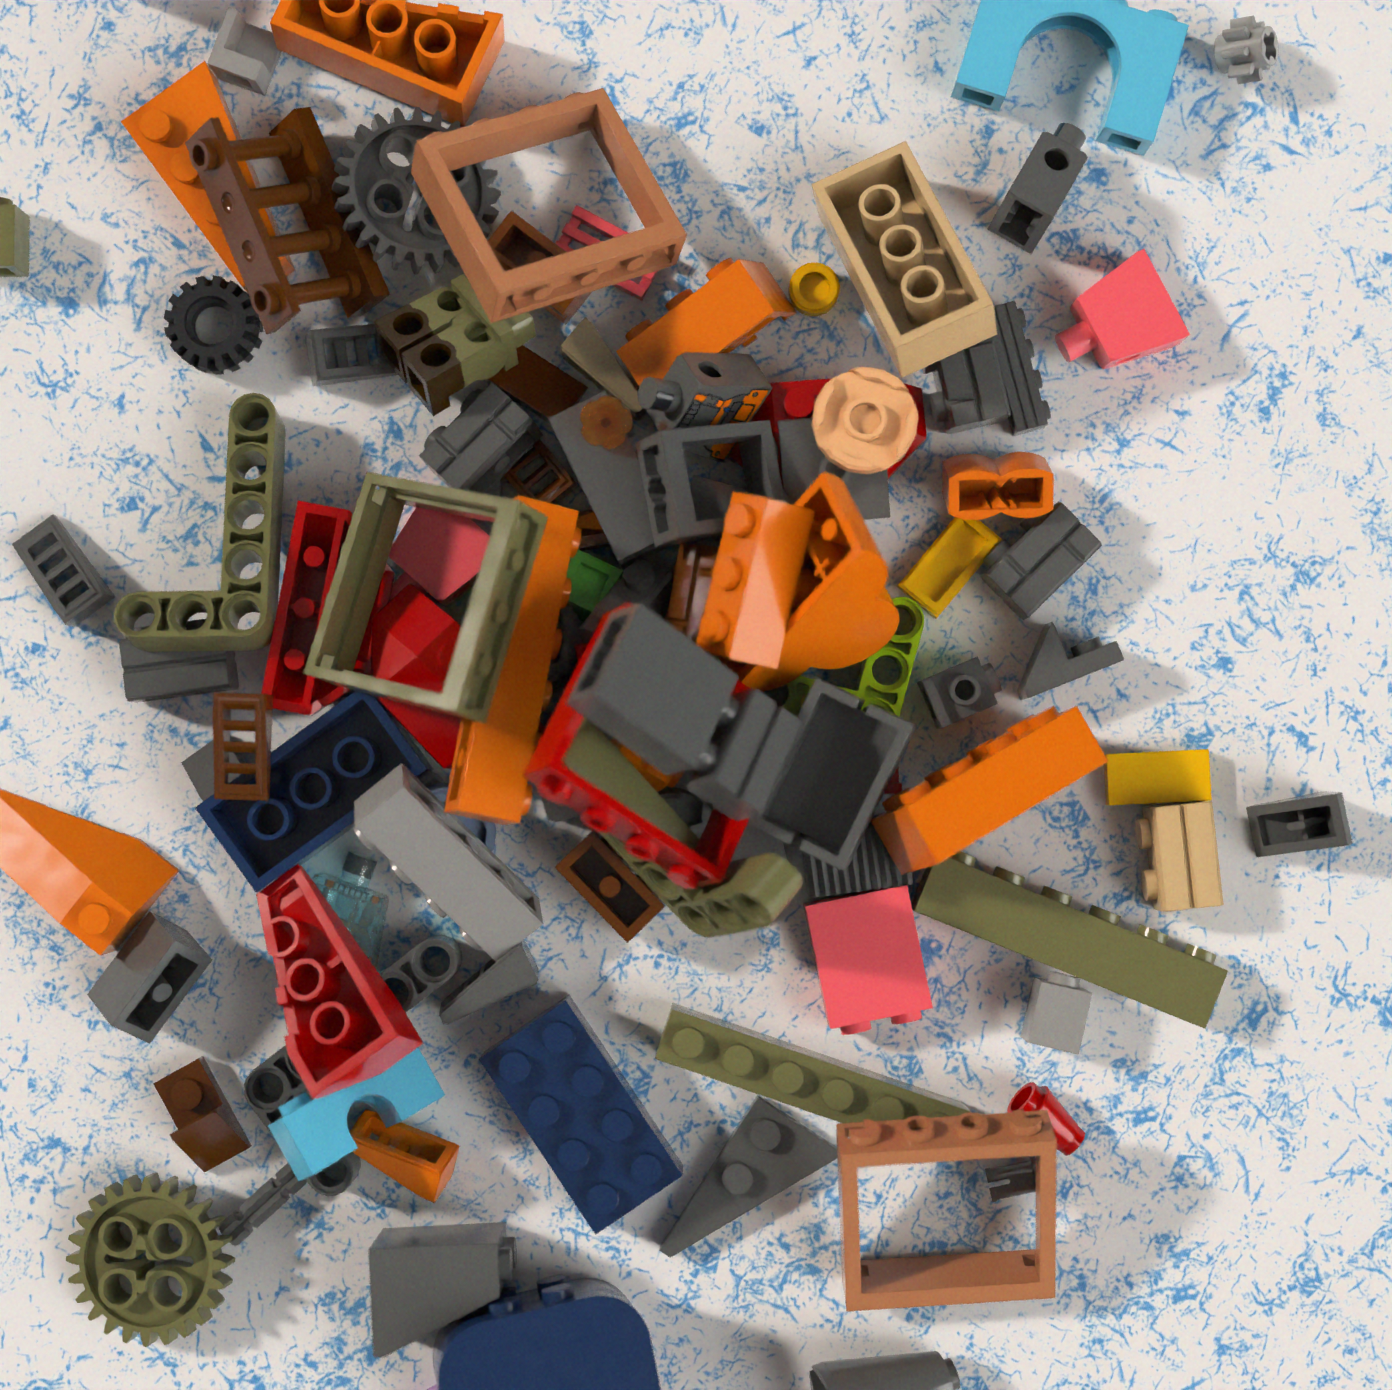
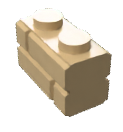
M1212 801L1142 807L1143 818L1136 819L1135 832L1139 849H1147L1149 870L1141 871V887L1145 901H1152L1153 909L1161 912L1224 905Z

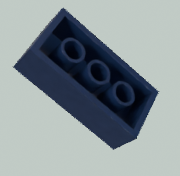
M355 691L271 752L269 801L214 799L213 794L196 806L195 809L257 893L296 864H304L352 829L355 825L354 801L401 763L417 778L427 770L432 771L434 768L401 723L375 696ZM240 774L228 784L256 785V774Z
M567 995L484 1051L479 1058V1061L595 1235L683 1176L682 1162L570 995Z

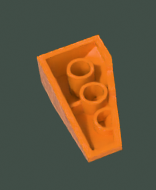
M0 788V868L57 922L101 956L116 951L180 870L139 838L116 832L94 824L95 822L47 807L45 804Z

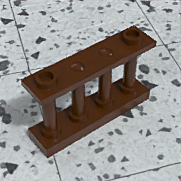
M311 107L293 109L269 132L270 136L233 141L228 140L219 117L209 118L185 144L189 151L190 161L197 170L249 292L252 307L258 314L266 334L275 333L301 311L300 304L339 298L347 318L363 316L390 295L378 264L373 261V252L370 245L367 244L359 249L355 246L361 234L360 230L344 231L342 228L350 213L335 212V204L338 198L343 195L332 191V185L335 178L340 177V175L334 171V161ZM278 157L290 183L249 189L238 162ZM299 204L310 230L269 237L258 209ZM319 251L330 278L290 285L278 257Z

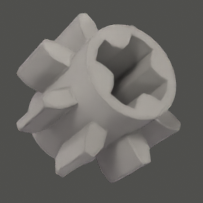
M1254 15L1231 19L1230 29L1223 30L1222 34L1216 38L1214 44V57L1221 73H1228L1229 79L1237 77L1238 84L1261 81L1262 71L1269 70L1270 66L1274 65L1278 58V40L1273 28L1270 26L1265 27L1264 21L1256 23Z

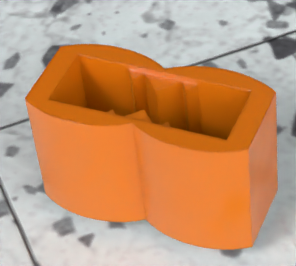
M1012 452L1001 455L994 460L980 454H960L942 462V497L948 513L956 518L981 520L995 516L1000 512L1016 518H1034L1045 515L1053 510L1054 474L1046 459L1038 454Z

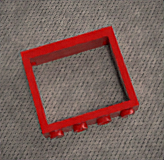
M628 602L602 615L533 753L523 777L536 784L538 792L544 798L557 804H566L582 815L581 820L588 827L598 832L610 833L624 842L626 851L634 857L644 861H653L668 871V878L675 884L684 888L695 889L722 882L749 818L739 821L733 820L716 808H713L695 850L692 851L561 764L584 718L583 715L567 705L566 702L610 613L631 606L632 604ZM737 679L730 695L732 696L751 688Z

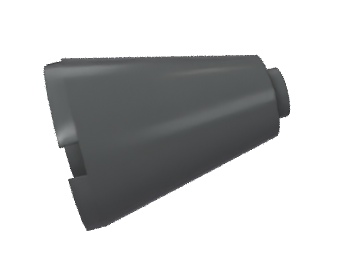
M937 1351L823 1361L811 1366L813 1370L809 1372L811 1390L960 1389V1380L954 1363L950 1358L943 1360Z

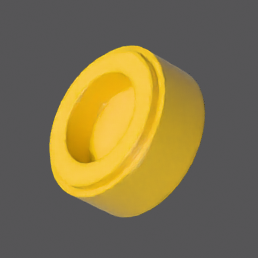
M816 262L804 264L793 273L788 288L790 302L798 312L806 316L824 315L836 304L840 292V283L835 272L827 265Z

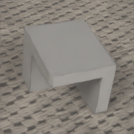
M228 8L207 64L217 79L265 96L282 51L276 47L273 32L246 23L238 10Z

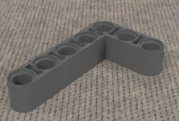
M433 935L382 971L380 975L384 981L395 977L401 979L406 984L408 998L405 1003L401 1004L406 1013L457 973L463 961L462 951L459 944L451 937ZM439 946L447 951L450 957V965L446 972L435 973L427 968L424 962V954L428 947ZM286 1045L252 1070L244 1083V1096L248 1104L270 1133L268 1125L283 1117L278 1107L304 1092H307L311 1100L313 1099L288 1056ZM263 1073H273L281 1079L283 1083L281 1097L272 1098L263 1092L260 1084ZM351 1152L340 1159L346 1167V1176L341 1180L329 1178L323 1169L305 1178V1180L317 1193L325 1196H336L344 1192L358 1176L361 1168L360 1157Z

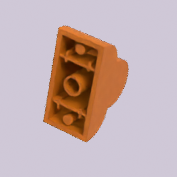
M822 472L794 504L795 506L813 510L815 513L777 669L738 660L719 658L724 666L739 676L738 680L748 687L761 692L776 689L795 680L810 667L838 669L859 663L883 648L893 637L899 625L898 610L885 587L888 577L887 564L846 484L839 477L827 472Z

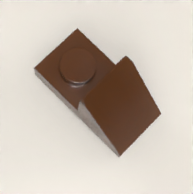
M203 1056L153 1083L177 1127V1130L171 1133L170 1137L204 1173L252 1146Z

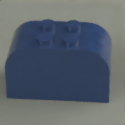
M555 1275L538 1280L536 1282V1289L519 1293L516 1292V1287H503L499 1298L441 1327L433 1346V1367L438 1390H661L651 1337L645 1321L617 1287L596 1278H579L568 1281L567 1275Z

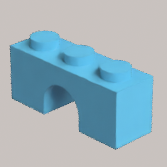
M417 1047L380 1075L320 1099L311 1100L307 1092L298 1095L278 1107L283 1117L269 1124L268 1127L298 1181H301L358 1148L347 1127V1114L353 1102H364L372 1106L379 1114L385 1127L388 1128L402 1122L445 1096L419 1047Z

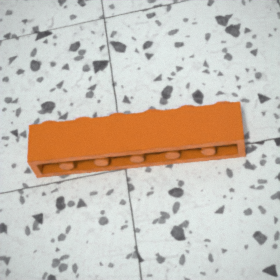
M521 495L516 496L513 500L521 501L546 515L548 519L486 723L461 719L443 811L444 813L501 825L520 823L521 815L525 816L530 808L533 792L532 785L527 784L528 779L523 777V774L542 737V733L537 732L541 711L544 712L547 709L552 694V682L547 680L550 661L557 657L562 641V631L557 629L560 609H564L571 594L572 582L570 578L566 577L569 560L576 555L581 541V529L576 527L579 511Z

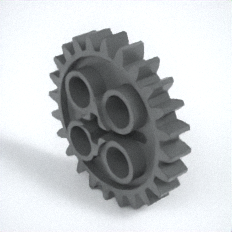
M415 107L410 120H405L400 109L394 108L390 117V124L379 113L375 114L371 122L372 130L360 124L354 135L356 141L346 140L342 149V153L346 157H338L334 171L342 176L335 178L332 191L343 195L338 198L335 204V212L350 213L342 227L343 230H360L361 234L355 245L358 249L369 243L376 246L373 253V261L377 262L386 253L392 255V270L395 271L401 266L403 260L410 261L414 275L419 274L424 261H428L435 274L439 273L442 269L444 257L452 266H459V262L442 230L430 227L425 221L424 216L433 215L421 191V199L413 215L411 231L403 229L406 210L414 190L412 185L414 178L411 174L416 140L423 139L433 132H448L460 128L461 122L458 120L452 123L448 129L442 127V117L439 111L433 115L430 122L423 120L420 107ZM395 152L403 155L408 160L409 166H397L391 162L387 153ZM486 161L451 170V172L457 177L458 182L456 184L487 239L491 232V228L487 223H493L499 213L491 205L497 202L501 191L488 187L494 182L498 172L493 169H483L482 166ZM383 198L391 201L395 205L397 212L385 213L376 206L374 200Z

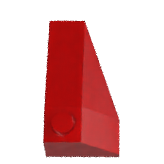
M296 864L256 894L267 952L273 956L279 986L275 988L278 1006L283 1007L288 1035L284 1036L287 1054L313 1099H320L380 1075L423 1044L396 996L302 865Z

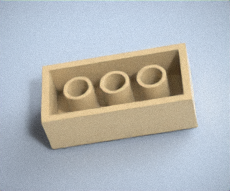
M906 141L811 184L819 218L901 378L997 335L994 304Z

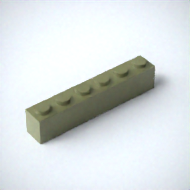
M961 851L937 865L925 868L911 903L913 911L1206 1029L1228 970L1213 965L1217 957L1216 954L1188 943L1184 953L1168 947L1166 942L1169 935L1139 924L1136 933L1117 926L1121 917L1117 914L1091 905L1088 914L1070 907L1072 896L1045 885L1041 894H1037L1021 887L1025 877L998 866L995 867L993 875L973 868L977 858Z
M672 1003L655 1055V1059L840 1123L863 1122V1119L873 1121L902 1120L912 1116L928 1118L949 1117L970 1112L965 1104L958 1100Z

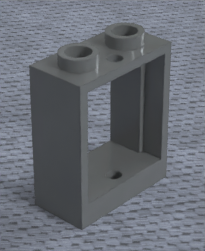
M770 420L660 430L635 443L655 547L722 539L725 518L696 521L683 452L685 447L738 442L748 494L788 503L787 494L782 488L777 461L778 446L772 435Z

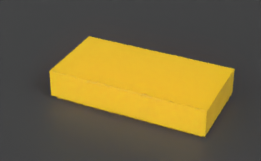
M954 517L896 587L916 601L920 607L936 619L983 564V559L1003 539L980 520H964Z
M1209 749L1105 754L1108 762L1104 764L1106 805L1212 800Z

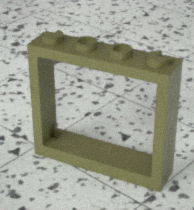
M366 472L303 674L334 686L485 724L548 517L518 500ZM404 505L494 522L442 694L353 672Z

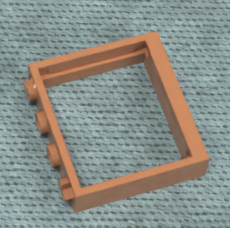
M604 88L587 93L576 92L562 100L541 106L529 105L516 113L494 119L483 118L470 126L448 132H433L423 139L416 140L411 174L491 323L677 264L687 233ZM590 131L645 228L504 272L450 171Z
M1023 1109L1011 1113L996 1114L969 1112L949 1117L928 1118L912 1116L902 1120L886 1121L863 1119V1122L836 1124L841 1267L846 1312L1055 1298L1057 1141L1048 1110L1023 1112ZM1036 1156V1249L860 1260L857 1167Z

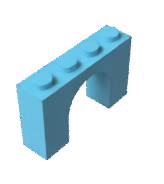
M980 0L951 97L999 112L1006 97L1021 48L1030 39L1042 32L1053 29L1074 30L1094 40L1105 53L1111 67V90L1095 141L1144 156L1154 142L1189 25L1178 22L1176 16L1167 11L1153 9L1145 12L1129 7L1125 0Z

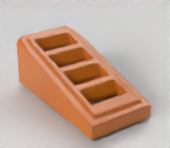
M368 1109L364 1110L349 1131L358 1147L352 1151L354 1154L430 1202L435 1203L452 1177L460 1147L453 1142L401 1122L386 1128L379 1114ZM372 1133L379 1137L377 1141L369 1138Z

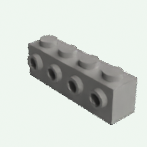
M401 763L354 801V831L370 850L378 848L389 859L392 870L404 883L410 884L413 882L425 893L427 903L437 915L442 918L448 915L459 926L462 937L473 949L480 950L482 948L497 961L543 925L539 898L454 814L444 813L445 805Z

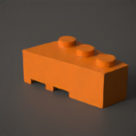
M731 257L727 258L708 271L706 277L709 282L693 293L690 288L686 289L668 301L665 305L668 312L657 321L652 323L650 319H647L627 332L625 338L628 343L618 349L616 353L637 384L640 386L641 382L647 377L663 379L676 357L684 352L730 353L741 344L745 348L758 339L756 336L757 332L776 318L781 316L783 321L796 314L797 311L763 262L738 259L734 262Z

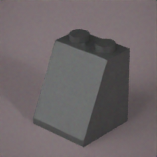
M506 1222L383 1228L368 1249L373 1358L385 1357L500 1297L505 1281L512 1280L513 1269H516L517 1265L516 1238L507 1237Z

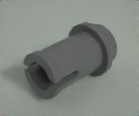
M1030 1156V1161L985 1169L988 1183L1004 1179L1010 1180L1009 1184L989 1188L992 1202L1036 1192L1035 1156Z

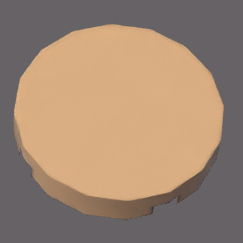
M862 366L850 369L848 372L841 373L837 377L835 376L824 385L814 404L811 426L816 445L829 462L847 472L871 474L889 469L905 456L916 436L918 412L912 396L908 393L909 390L899 378L883 369Z

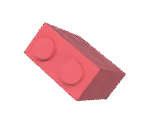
M907 885L859 891L803 903L824 1009L830 1029L840 1027L841 1035L860 1033L872 1029L870 1021L891 1017L892 1024L913 1022L922 1019L921 1010L933 1008Z

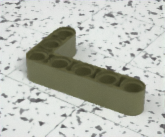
M244 394L236 399L229 413L220 591H145L129 593L121 598L114 611L115 625L128 641L141 651H254L263 649L271 643L279 599L286 433L284 424L275 406L263 394ZM262 417L268 418L267 423L261 429L255 431L247 430L253 420ZM258 465L266 466L265 472L257 479H245L246 473L252 467ZM264 514L263 521L257 527L252 529L242 528L244 521L249 516ZM255 562L262 563L261 570L256 576L250 579L240 578L241 571L245 566ZM250 612L260 613L258 622L252 628L246 630L237 628L239 620L245 614ZM148 613L154 614L153 622L148 628L134 631L135 622L140 616ZM197 613H207L206 621L200 628L191 631L186 630L187 621L191 616Z
M584 717L561 764L694 851L699 841L695 833L594 723ZM599 832L681 922L690 930L703 937L711 938L772 925L802 886L801 875L791 863L778 855L766 853L731 861L722 882L695 889L684 888L672 882L667 876L668 871L653 861H644L634 857L626 851L624 842L610 833Z

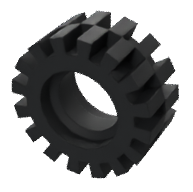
M213 275V280H208L205 276L196 277L197 284L192 286L185 282L180 286L184 292L179 297L172 294L169 302L173 307L171 311L165 310L164 319L168 322V327H164L166 337L172 342L170 346L189 365L205 373L208 370L214 374H224L225 369H230L232 372L241 369L239 366L240 362L245 360L249 363L254 358L251 351L254 347L260 348L262 340L259 338V332H264L259 316L252 307L251 297L238 284L231 280L227 282L220 276ZM210 307H222L228 310L233 320V328L230 335L218 344L204 343L196 334L195 325L198 316Z

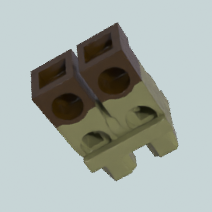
M464 274L450 280L451 287L437 289L374 321L382 357L405 384L408 383L411 391L433 416L451 406L449 396L476 380H486L493 377L502 368L507 371L518 365L516 348L536 336L534 320L529 312L491 323Z

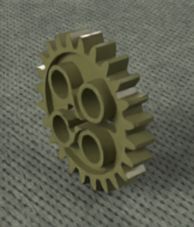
M152 1173L144 1177L143 1182H141L136 1174L123 1180V1186L118 1181L104 1188L105 1196L99 1194L88 1201L92 1211L87 1210L76 1217L77 1222L84 1229L78 1230L68 1237V1240L80 1247V1250L66 1256L67 1262L79 1265L80 1269L79 1272L68 1278L69 1283H83L85 1288L75 1299L76 1302L83 1303L91 1300L95 1306L90 1311L88 1319L91 1321L103 1314L107 1318L104 1327L105 1334H109L119 1326L123 1327L122 1340L126 1344L137 1337L139 1332L143 1347H148L154 1343L158 1336L164 1345H168L178 1338V1333L183 1338L189 1336L197 1330L196 1323L202 1326L213 1317L209 1308L216 1309L225 1301V1298L218 1290L226 1288L233 1281L230 1276L221 1272V1269L235 1262V1257L224 1254L221 1250V1247L232 1241L233 1237L232 1235H218L216 1228L226 1218L224 1215L209 1218L207 1211L211 1207L213 1200L208 1198L197 1204L194 1201L197 1190L196 1185L193 1184L182 1192H178L179 1181L177 1176H172L161 1185L158 1173ZM120 1222H124L131 1229L132 1243L122 1237L119 1228ZM169 1223L178 1227L182 1233V1245L177 1244L171 1239L168 1231ZM146 1252L147 1258L134 1259ZM108 1255L129 1260L112 1262L109 1260ZM178 1256L191 1257L193 1264L175 1258ZM154 1260H165L164 1262L155 1267ZM120 1274L126 1276L131 1282L132 1294L127 1293L121 1287L119 1281ZM169 1276L174 1277L181 1284L182 1296L176 1295L170 1289L168 1283Z

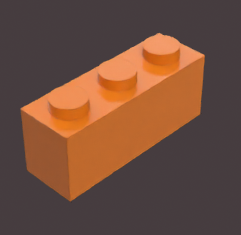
M733 491L725 517V526L716 563L712 571V580L704 614L700 621L696 645L707 653L777 669L815 511L767 497Z

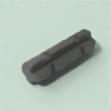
M289 1163L275 1174L276 1179L271 1177L238 1207L239 1212L235 1210L219 1226L222 1235H232L233 1240L229 1243L234 1246L239 1245L253 1232V1226L258 1228L288 1201L290 1193L294 1195L307 1183L305 1179L298 1181Z

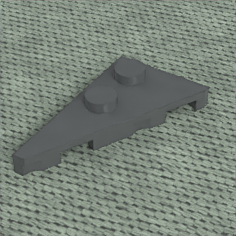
M757 1095L663 1240L659 1251L671 1258L836 1160L837 1147Z

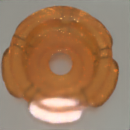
M602 396L594 402L587 403L580 414V421L583 423L581 433L584 439L593 446L600 444L606 449L616 448L625 441L624 435L630 432L632 428L630 411L624 409L621 401L612 396ZM603 418L610 419L611 425L604 428L601 426Z

